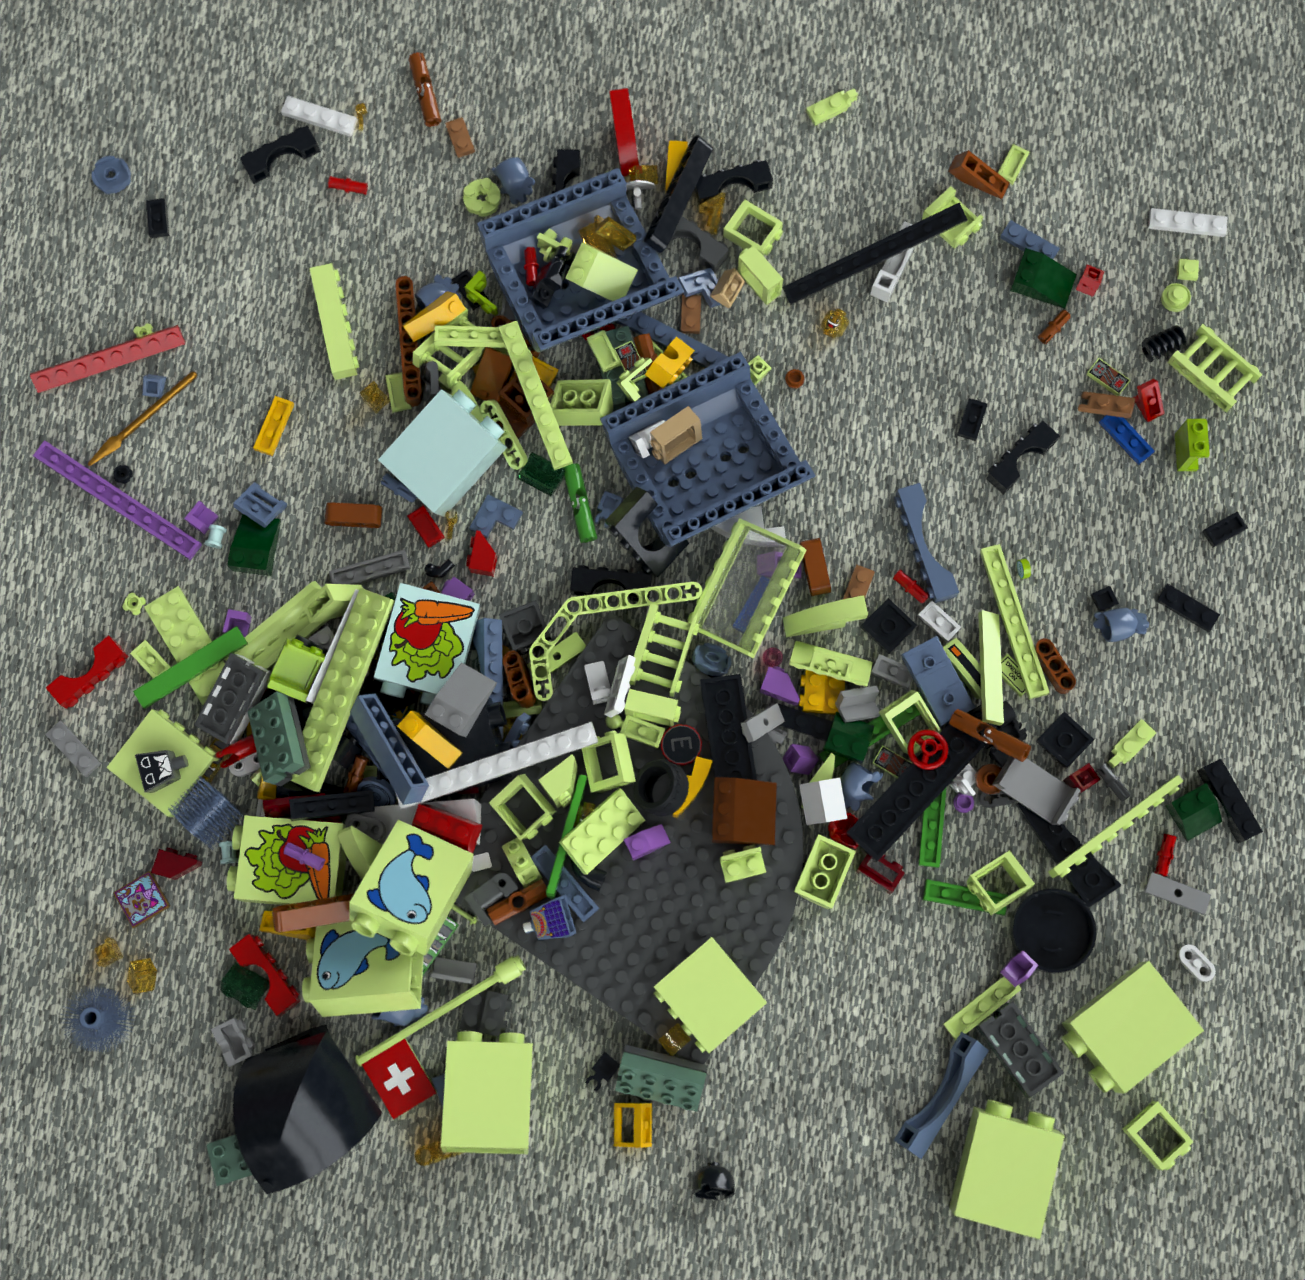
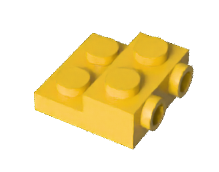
M806 670L805 675H801L800 687H804V694H800L799 706L803 707L802 711L806 713L835 715L836 712H839L835 702L840 692L845 691V681Z

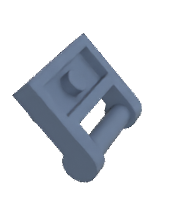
M254 482L233 503V507L265 528L279 513L284 511L287 503L283 500L279 501ZM254 495H258L259 497H261L262 499H264L265 501H267L268 503H270V504L273 505L274 507L272 508L271 506H269L268 504H266L265 502H263L262 500H260L259 498H257V497L254 496Z

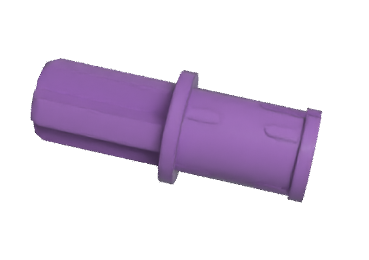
M287 843L284 848V854L300 861V864L304 863L318 871L322 869L325 863L324 858L310 853L309 849L304 850L292 843Z

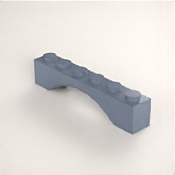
M917 483L898 489L894 502L896 507L901 509V522L903 526H907L909 532L907 533V539L909 544L914 546V559L920 563V575L923 581L926 580L928 598L932 599L934 603L957 597L959 590L953 574L944 569L934 559L924 542L921 520L927 500L921 484Z
M482 618L476 623L473 643L479 657L481 674L497 682L489 698L492 699L493 703L500 701L503 706L502 620ZM501 726L499 729L503 739V726Z
M961 1032L950 1049L947 1070L937 1092L918 1114L903 1124L894 1141L922 1159L989 1050L974 1038Z

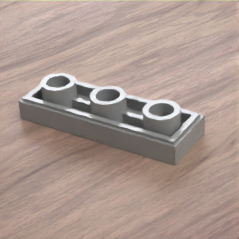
M778 703L770 705L741 723L742 733L748 743L757 740L785 722Z
M1153 872L1150 873L1144 890L1147 894L1202 915L1206 913L1211 894ZM1175 890L1179 892V897L1175 896Z

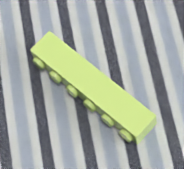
M332 263L309 268L332 375L335 380L358 375L356 368H360L358 358L353 356V351L356 348L354 340L349 337V333H352L351 325L345 319L348 311L346 304H342L341 298H344L342 286L338 287L337 282L341 281L339 271L334 269Z

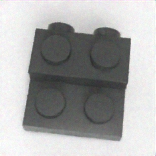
M532 601L499 614L513 651L518 652L519 655L529 653V648L546 627L537 601ZM547 630L545 633V639L547 641H550L552 639L549 631Z
M484 990L465 1001L459 1029L498 1037L499 1034L505 1033L508 1021L504 1019L506 1012H510L512 1004L509 995Z

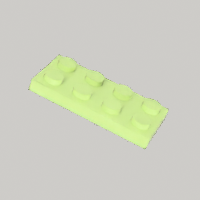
M619 788L560 840L559 843L581 872L587 875L620 845L624 839L634 832L645 819L624 791Z

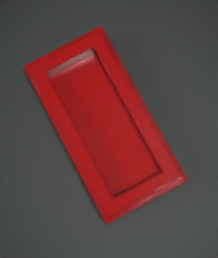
M424 505L407 515L428 548L445 538Z

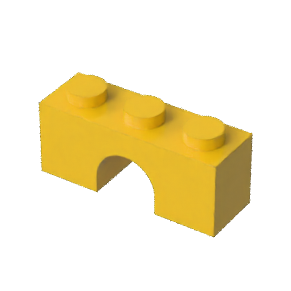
M675 337L664 353H661L654 360L645 375L661 388H665L668 383L672 385L692 362L693 358H691V355L695 350L678 337Z

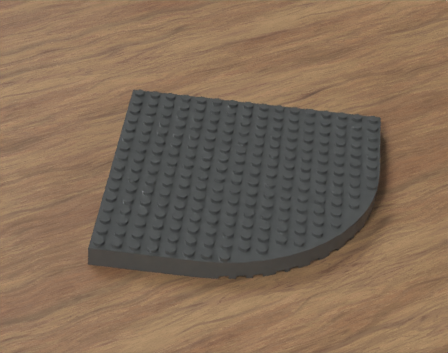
M610 612L517 747L592 722L596 736H600V738L604 737V733L609 731L620 733L621 728L610 729L606 725L607 716L604 715L607 702L593 705L584 666L604 661L611 688L618 661L627 655L634 657L641 632ZM648 642L646 650H649V653L680 661L679 656L659 643ZM642 661L640 668L643 669V672L669 680H674L677 670L651 661ZM685 661L679 678L682 681L679 693L675 692L674 697H670L671 688L648 681L636 680L635 686L630 684V689L678 700L681 713L679 722H674V726L681 724L694 728L699 733L702 741L701 752L698 757L712 760L700 679L711 677ZM627 693L626 696H625V700H624L625 704H626V700H627L628 693ZM746 707L747 718L749 719L754 715ZM625 709L619 713L622 720L626 718ZM649 722L651 724L665 728V732L670 728L669 726ZM768 733L751 742L757 780L777 783L775 845H755L756 848L761 847L766 873L725 883L719 858L723 856V852L735 850V853L744 851L743 847L752 844L712 843L715 780L713 764L703 788L695 800L676 818L673 817V814L656 816L640 808L633 795L634 783L603 793H591L582 748L544 761L542 764L547 766L544 773L546 775L570 755H573L578 765L576 785L580 774L587 776V785L575 827L580 823V817L585 819L589 813L594 811L614 791L621 788L645 819L628 837L662 824L671 843L633 861L623 841L596 866L598 869L607 872L600 891L589 888L578 880L572 871L570 856L567 853L564 867L599 908L596 913L583 923L569 906L576 934L570 937L538 940L536 932L527 934L524 931L523 922L532 919L530 911L553 900L551 898H545L530 906L524 912H519L498 925L492 924L491 926L684 1059L705 1064L713 1051L710 1053L707 1051L701 1052L695 1044L697 1039L694 1035L688 1036L681 1028L684 1023L679 1017L674 1019L667 1011L670 1006L665 1000L661 1003L653 994L656 991L654 986L712 937L755 987L784 939L798 898V894L794 890L803 867V829L794 786L781 754ZM626 737L635 777L648 762L656 759L667 760L663 755L661 743L657 749ZM611 742L596 747L602 779L605 780L617 776L618 771ZM695 761L685 766H678L684 770L686 775L691 776ZM523 769L511 772V778L491 783L479 800L481 804V824L483 826L480 832V844L475 846L473 854L475 856L488 852L492 867L476 872L472 871L455 901L474 915L476 914L465 900V897L496 874H508L519 887V891L525 889L502 849L504 844L517 838V836L489 804L513 779L521 774ZM668 773L662 775L653 787L652 797L654 802L662 799L668 791L670 783ZM541 784L539 786L535 785L557 812L552 815L553 820L546 826L541 825L537 829L539 833L531 840L528 838L524 839L522 842L530 857L545 845L556 856L571 803L564 808L562 806L557 808L543 790ZM524 787L505 803L526 830L545 813ZM538 869V871L540 872V874H541V876H542V880L544 881V883H545V885H546V887H547L549 881H548L547 878L542 874V872ZM506 881L500 883V887L506 885ZM556 891L555 898H558L561 895ZM504 896L502 899H500V900H499L498 902H496L495 904H497V903L503 901L504 899H506V897ZM516 897L513 901V905L516 908H520L524 904L522 897Z

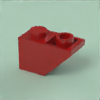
M476 530L475 536L471 538L470 547L473 549L471 555L467 557L466 566L469 567L470 573L494 577L497 555L481 531Z

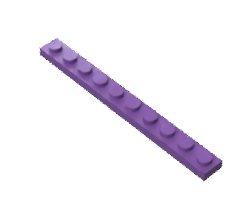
M44 440L33 456L37 460L189 560L193 558L202 546L199 541Z

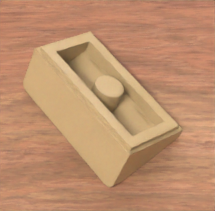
M735 268L725 270L710 296L725 307L731 308L745 281Z

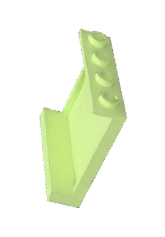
M151 709L107 768L166 816L175 817L172 813V810H174L172 806L178 814L175 802L180 805L179 799L184 800V797H186L183 792L188 795L187 789L191 791L192 787L197 783L196 779L199 780L200 776L202 777L212 762L218 761L219 758L215 756L216 752L207 745L206 747L202 746L199 743L201 740L192 733L188 735L184 731L186 728L177 721L173 723L169 720L170 715L165 711ZM170 750L174 751L175 757L182 755L187 757L188 767L179 769L180 780L157 792H144L135 758L136 754Z
M712 937L654 986L656 991L653 993L661 1003L665 1000L670 1006L667 1011L674 1019L679 1017L684 1023L681 1028L688 1036L694 1035L697 1039L695 1044L702 1053L713 1051L767 1004L766 1000Z

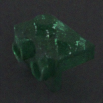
M531 452L528 462L518 473L517 479L552 496L563 481L565 469L554 470L550 461Z
M235 962L221 980L220 990L226 997L234 998L244 1007L256 1010L259 1000L270 987V981Z

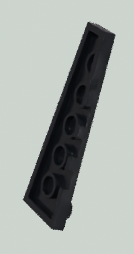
M1021 803L1015 804L1056 864L1082 846L1079 839L1073 836L1064 824L1052 825ZM1091 852L1085 855L1087 859L1078 866L1075 863L1070 866L1071 871L1065 875V878L1079 898L1088 907L1122 886L1094 858L1095 856Z

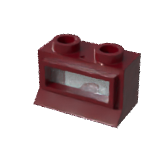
M867 854L855 872L858 874L862 873L872 883L880 885L887 890L888 894H892L905 874L902 871L903 866L895 861L890 863L884 859L885 854L877 863Z

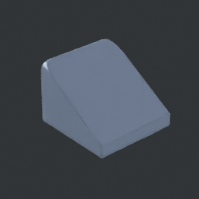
M151 374L143 376L142 395L161 398L166 377Z

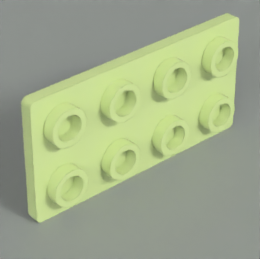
M795 641L789 665L798 669L809 670L819 675H827L837 680H844L866 687L869 683L873 662L800 641Z

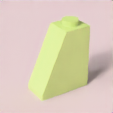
M325 584L303 606L310 623L344 616L355 590L363 588L362 585Z

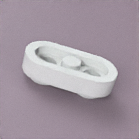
M257 752L230 765V772L237 777L255 773L260 768L259 762L256 763L255 761L258 756ZM241 762L242 767L240 769H236L237 763Z
M1184 945L1179 948L1177 952L1179 962L1198 981L1206 982L1214 978L1216 972L1214 965L1194 945ZM1185 952H1189L1191 954V958L1189 960L1185 958ZM1201 967L1205 968V975L1200 973Z

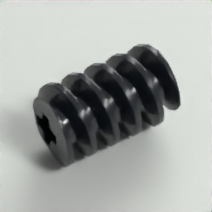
M1175 325L1171 329H1165L1164 332L1161 331L1158 334L1145 338L1141 345L1147 360L1153 362L1154 357L1160 359L1161 354L1167 356L1168 351L1174 353L1175 348L1181 350V343L1186 345L1187 341L1183 330Z

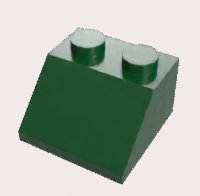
M836 712L822 750L861 764L869 748L874 726L860 720L845 723L840 713Z
M1207 783L1165 805L1186 841L1222 822L1218 801Z

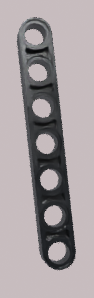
M696 135L690 141L645 235L644 242L658 253L663 252L668 246L713 150V146L699 135Z

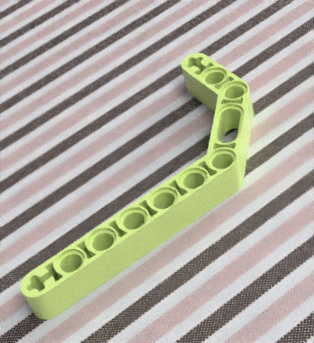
M685 582L567 599L529 649L533 688L536 698L540 701H547L551 698L553 689L548 654L578 615L647 607L651 603L662 605L693 601L701 596V585L697 582ZM681 586H683V591L689 590L693 586L694 589H697V593L694 594V597H692L691 593L684 594L685 598H682ZM670 588L677 590L678 596L676 599L668 597L667 592ZM649 591H655L658 594L657 601L651 602L648 599ZM634 593L638 596L636 604L628 602L627 597L629 594ZM610 596L618 598L619 602L616 607L608 605L607 600ZM593 598L598 601L599 606L597 609L592 610L588 607L587 602L589 599ZM571 601L577 602L579 605L578 611L570 612L567 604ZM558 617L565 618L567 623L562 632L554 641H547L545 633ZM536 646L544 649V655L540 658L534 657L532 653L533 648ZM538 666L546 668L547 674L545 677L539 678L536 676L535 669ZM548 679L549 683H544L545 689H549V693L546 694L545 698H542V695H538V691L541 690V684L536 685V680L544 681Z

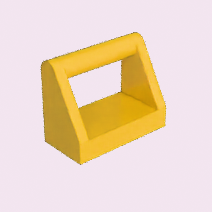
M614 1103V1147H652V1103ZM622 1107L634 1108V1142H622Z

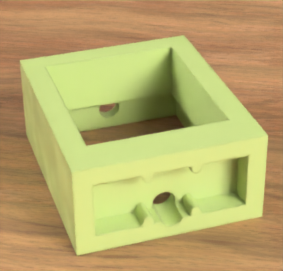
M744 199L724 227L723 237L743 249H749L754 245L763 256H768L773 248V242L775 240L778 241L784 232L782 230L783 222ZM748 214L773 228L761 246L737 232V229Z
M754 245L749 249L745 248L739 254L738 273L760 299L768 305L781 295L783 278Z
M629 689L624 708L625 716L630 715L644 721L669 727L674 726V722H679L681 707L678 706V700Z
M910 690L879 711L880 716L901 750L908 754V743L903 739L892 718L911 705L915 704L929 727L928 730H934L938 733L942 731L918 691ZM922 736V737H921L923 740H926V739H933V740H934V739H935V738L932 737V736ZM916 742L914 744V754L921 750V747Z
M609 731L604 733V737L600 738V736H597L599 743L582 748L591 793H603L636 782L625 734ZM611 742L618 775L603 780L596 747Z
M525 774L518 775L489 802L520 841L527 838L531 840L539 833L537 829L541 825L546 826L553 820L552 815L557 812ZM522 787L528 791L545 812L527 830L505 805Z
M1010 850L970 875L966 882L969 891L978 897L981 907L986 912L988 911L991 916L1029 892L1035 884ZM1003 866L1019 887V890L995 904L978 880Z
M1152 1101L1122 1129L1158 1170L1162 1171L1164 1169L1169 1170L1176 1163L1174 1160L1179 1155L1183 1156L1191 1149L1190 1145L1193 1143V1140L1158 1101ZM1158 1113L1182 1139L1162 1160L1155 1155L1137 1134Z

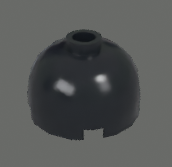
M709 1162L707 1166L700 1168L693 1177L692 1194H695L697 1198L717 1200L715 1196L724 1195V1199L731 1198L735 1195L734 1178L727 1168L720 1166V1163Z

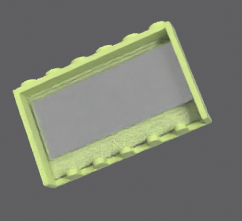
M739 518L734 523L731 529L732 534L729 540L724 543L723 552L720 558L715 561L714 570L711 576L707 578L705 589L697 599V605L688 616L687 622L691 623L693 616H696L697 623L700 624L699 633L754 659L807 550L797 543Z

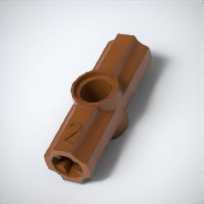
M649 333L634 337L640 358H651L652 360L645 367L647 371L657 358ZM645 378L649 395L663 389L650 378Z
M541 879L486 909L494 925H498L519 912H524L530 906L547 898V887ZM516 897L524 899V904L520 908H516L513 905Z

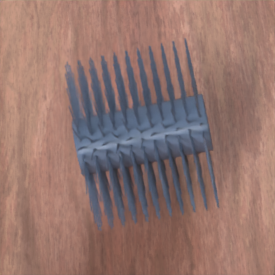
M200 776L203 784L197 779L196 782L201 785V788L197 787L195 789L192 787L193 792L187 789L190 796L192 797L193 795L195 800L192 798L188 800V795L183 792L186 796L184 797L186 803L181 799L179 801L184 808L175 802L178 807V814L173 806L174 810H172V813L192 835L214 850L209 842L211 841L210 838H212L214 845L217 847L214 835L222 840L217 831L226 837L222 830L224 826L230 830L227 824L229 823L235 828L227 816L231 819L233 817L237 819L238 815L242 818L244 816L241 812H238V809L233 806L226 796L219 790L214 789L213 785Z
M94 986V991L92 989L91 994L89 988V993L87 990L89 995L87 999L84 998L83 1003L79 1001V1005L70 1008V1010L75 1012L66 1011L80 1015L73 1016L79 1018H66L64 1020L73 1021L70 1024L71 1027L73 1026V1028L79 1031L74 1040L81 1036L82 1038L79 1039L83 1044L81 1047L88 1048L90 1051H95L94 1049H96V1052L97 1050L99 1052L102 1050L103 1052V1047L105 1050L106 1045L108 1051V1046L110 1048L109 1042L111 1044L110 1039L117 1037L114 1032L118 1031V1033H121L123 1027H129L118 1024L126 1023L119 1020L132 1019H127L129 1018L128 1011L121 1010L126 1008L120 1004L121 1001L118 1002L121 997H113L115 996L112 994L114 990L112 991L111 989L109 992L108 989L105 990L103 988L101 990V987L98 990V987L95 989Z

